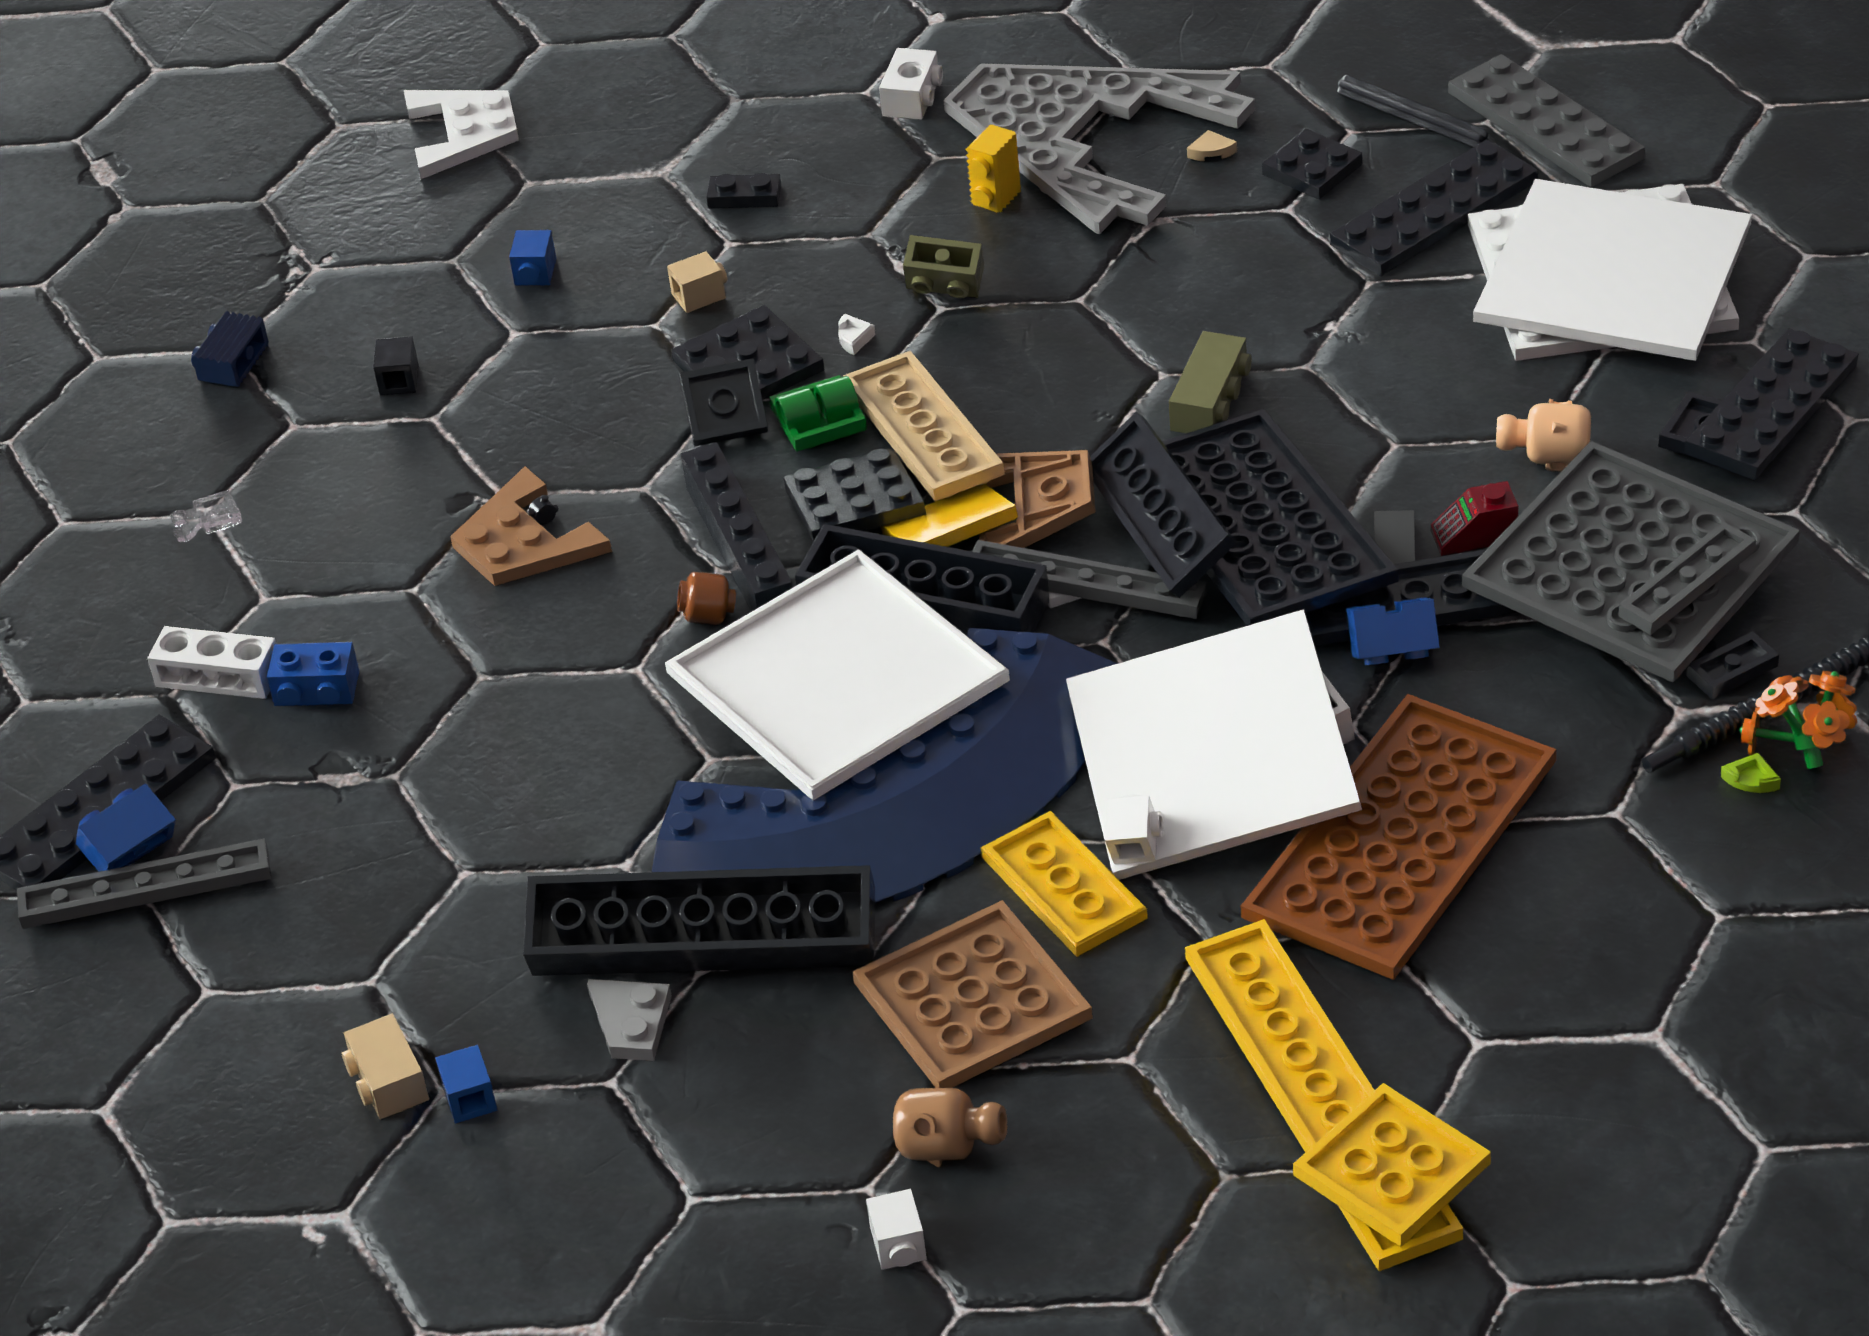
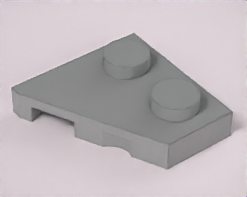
M588 979L589 995L596 1009L598 1021L602 1032H604L611 1058L654 1061L672 996L670 984Z

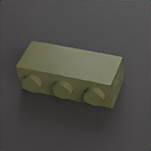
M1202 331L1169 399L1170 431L1189 433L1228 419L1230 403L1232 400H1237L1239 396L1241 379L1243 376H1248L1251 369L1252 356L1247 354L1246 338Z

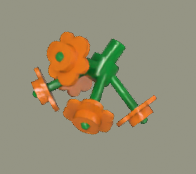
M1822 671L1821 676L1811 674L1809 683L1819 686L1825 692L1820 691L1816 695L1817 704L1813 703L1805 707L1803 717L1806 722H1804L1795 702L1799 698L1797 693L1809 687L1808 681L1803 680L1800 676L1795 678L1791 675L1779 677L1770 683L1769 687L1756 701L1757 708L1753 712L1752 719H1744L1743 726L1739 729V732L1742 734L1741 743L1749 744L1748 755H1753L1756 750L1757 737L1794 742L1796 750H1803L1807 769L1821 767L1824 764L1820 749L1828 748L1833 742L1837 744L1843 742L1846 738L1844 730L1852 729L1857 724V718L1854 715L1857 707L1845 696L1854 694L1856 688L1847 685V678L1840 675L1837 671ZM1783 715L1792 728V733L1759 728L1760 717Z

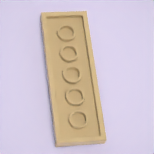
M911 351L843 375L851 379L860 408L934 501L952 497L956 493L977 485L986 484L990 480L1005 475L1001 459Z

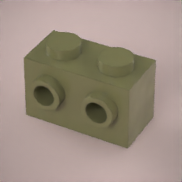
M910 235L903 263L906 289H912L922 294L936 292L949 294L955 298H965L967 296L978 298L984 272L982 244Z

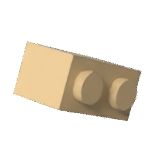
M393 1013L343 1032L348 1050L341 1052L350 1077L358 1074L360 1080L356 1081V1086L362 1102L365 1106L373 1104L380 1120L429 1100L422 1070Z

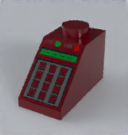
M1508 481L1468 488L1430 525V531L1441 556L1489 547L1518 517L1519 506Z

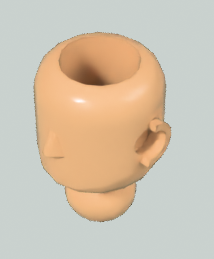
M1549 399V403L1534 405L1529 410L1528 419H1517L1514 415L1510 414L1501 415L1497 418L1496 447L1503 451H1510L1516 447H1526L1527 457L1530 461L1545 465V469L1550 471H1562L1590 442L1591 413L1582 405L1572 404V401L1555 402L1553 399Z

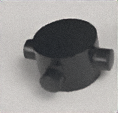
M542 495L533 500L526 511L539 524L551 522L559 510L557 505H552L547 495Z

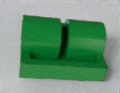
M838 375L769 397L771 409L796 452L867 430L866 418L859 408L855 388L848 376L840 377Z

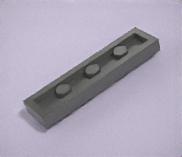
M1723 521L1619 604L1618 616L1652 635L1755 552L1756 539Z

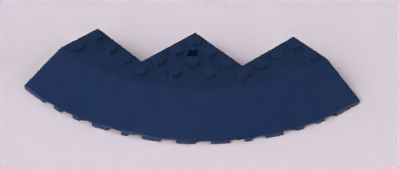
M969 628L967 637L1009 670L1010 681L815 800L810 799L800 789L789 790L677 780L657 838L652 872L870 865L875 884V903L892 897L895 902L924 890V883L943 874L946 878H949L974 864V857L982 853V846L1015 830L1031 817L1037 818L1043 815L1044 807L1055 796L1060 798L1077 780L1076 774L1086 761L1066 679L1118 663L1050 634Z

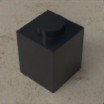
M413 336L376 339L373 369L379 395L416 393L419 364Z

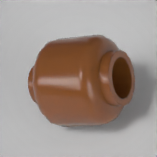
M692 572L686 581H680L677 611L683 612L684 618L688 622L720 625L725 619L726 612H734L736 590L729 589L728 580L724 575Z

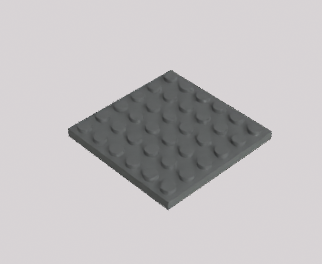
M1590 441L1463 573L1462 587L1668 681L1674 682L1799 542L1800 530ZM1723 521L1756 539L1755 552L1652 635L1618 616L1619 604Z

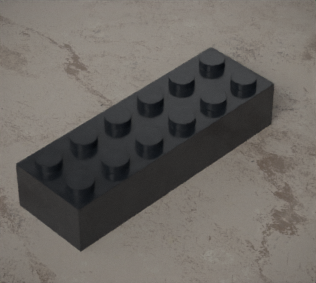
M827 524L822 526L795 574L797 586L859 549L966 636L969 628L1034 633L1049 603L1047 565Z

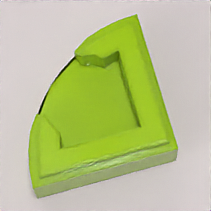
M1759 753L1721 766V778L1740 790L1766 793L1780 789L1781 778Z

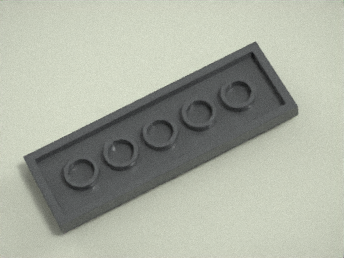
M1503 54L1448 81L1449 94L1590 188L1645 159V147Z

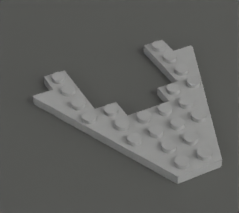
M979 64L944 99V110L976 137L990 124L1014 131L1017 138L1019 172L1093 232L1101 234L1117 216L1148 226L1166 207V194L1083 169L1093 158L1092 146L1071 139L1098 111L1129 120L1146 102H1151L1165 108L1174 109L1194 117L1238 129L1255 111V99L1234 93L1235 89L1241 84V74L1238 71Z

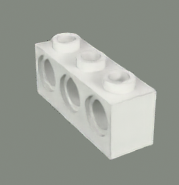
M164 626L147 660L155 687L266 699L270 692L267 673L276 641L272 637Z

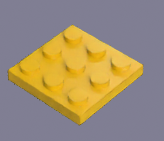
M1382 1083L1293 1163V1175L1402 1247L1491 1164V1152L1388 1085Z

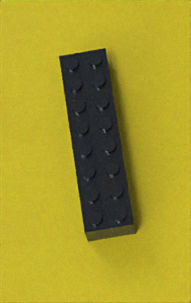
M870 865L528 876L523 956L532 976L865 966L874 962L875 884Z

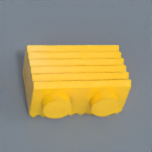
M990 124L965 150L968 152L966 156L969 158L967 160L969 164L967 167L969 169L968 174L970 175L968 179L971 181L969 183L971 186L969 189L971 191V203L998 213L1003 212L1002 209L1006 208V205L1010 204L1011 200H1014L1017 193L1021 192L1017 138L1014 131Z

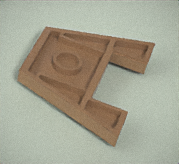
M1088 450L998 453L997 456L1004 465L1005 475L990 480L986 485L993 488L1014 482L1015 505L1018 518H1016L1014 523L995 527L979 534V540L1025 548L1095 513L1093 469Z
M526 466L450 536L453 548L494 586L612 552L610 540L590 522H586L556 539L535 519L529 516L522 508L531 504L536 498L548 495L546 484Z

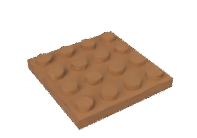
M1003 900L853 971L854 984L935 1088L955 1087L1093 1019L1091 1005Z

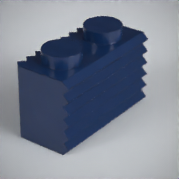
M226 311L217 324L213 323L209 327L208 335L201 346H196L192 352L191 363L195 368L197 379L204 382L239 387L240 383H243V378H246V374H249L253 364L255 365L256 360H259V355L262 356V351H265V347H268L269 341L263 319L260 316L256 318L254 315L250 317L247 314L243 316L241 313L237 315L234 312L230 314Z

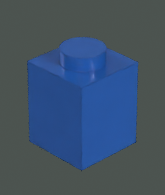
M516 230L509 256L514 285H550L556 262L551 230Z
M478 1044L435 1057L442 1087L455 1124L498 1111L491 1081Z

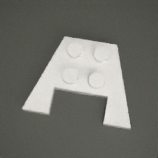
M404 90L409 119L443 113L449 140L446 143L415 148L421 179L519 141L508 90Z

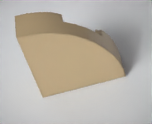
M1208 130L1187 147V158L1197 161H1205V157L1221 155L1222 159L1227 158L1237 152V141Z

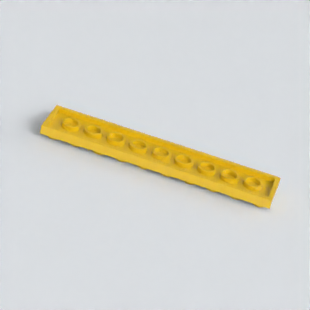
M1265 919L1185 947L1186 961L1306 1153L1374 1092V1088ZM1448 1204L1402 1247L1339 1206L1378 1271L1463 1240V1226Z

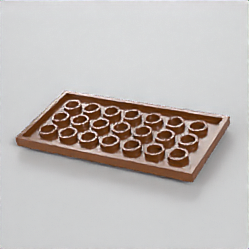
M1407 694L1350 766L1362 810L1302 827L1240 906L1241 918L1253 923L1265 919L1272 931L1394 980L1556 762V749Z

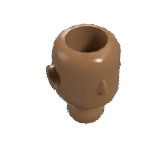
M956 1088L909 1089L897 1099L894 1107V1140L902 1156L916 1161H928L940 1167L945 1160H964L971 1153L974 1140H980L988 1145H996L1002 1142L1007 1135V1114L1004 1106L996 1102H986L980 1107H973V1103L967 1093Z

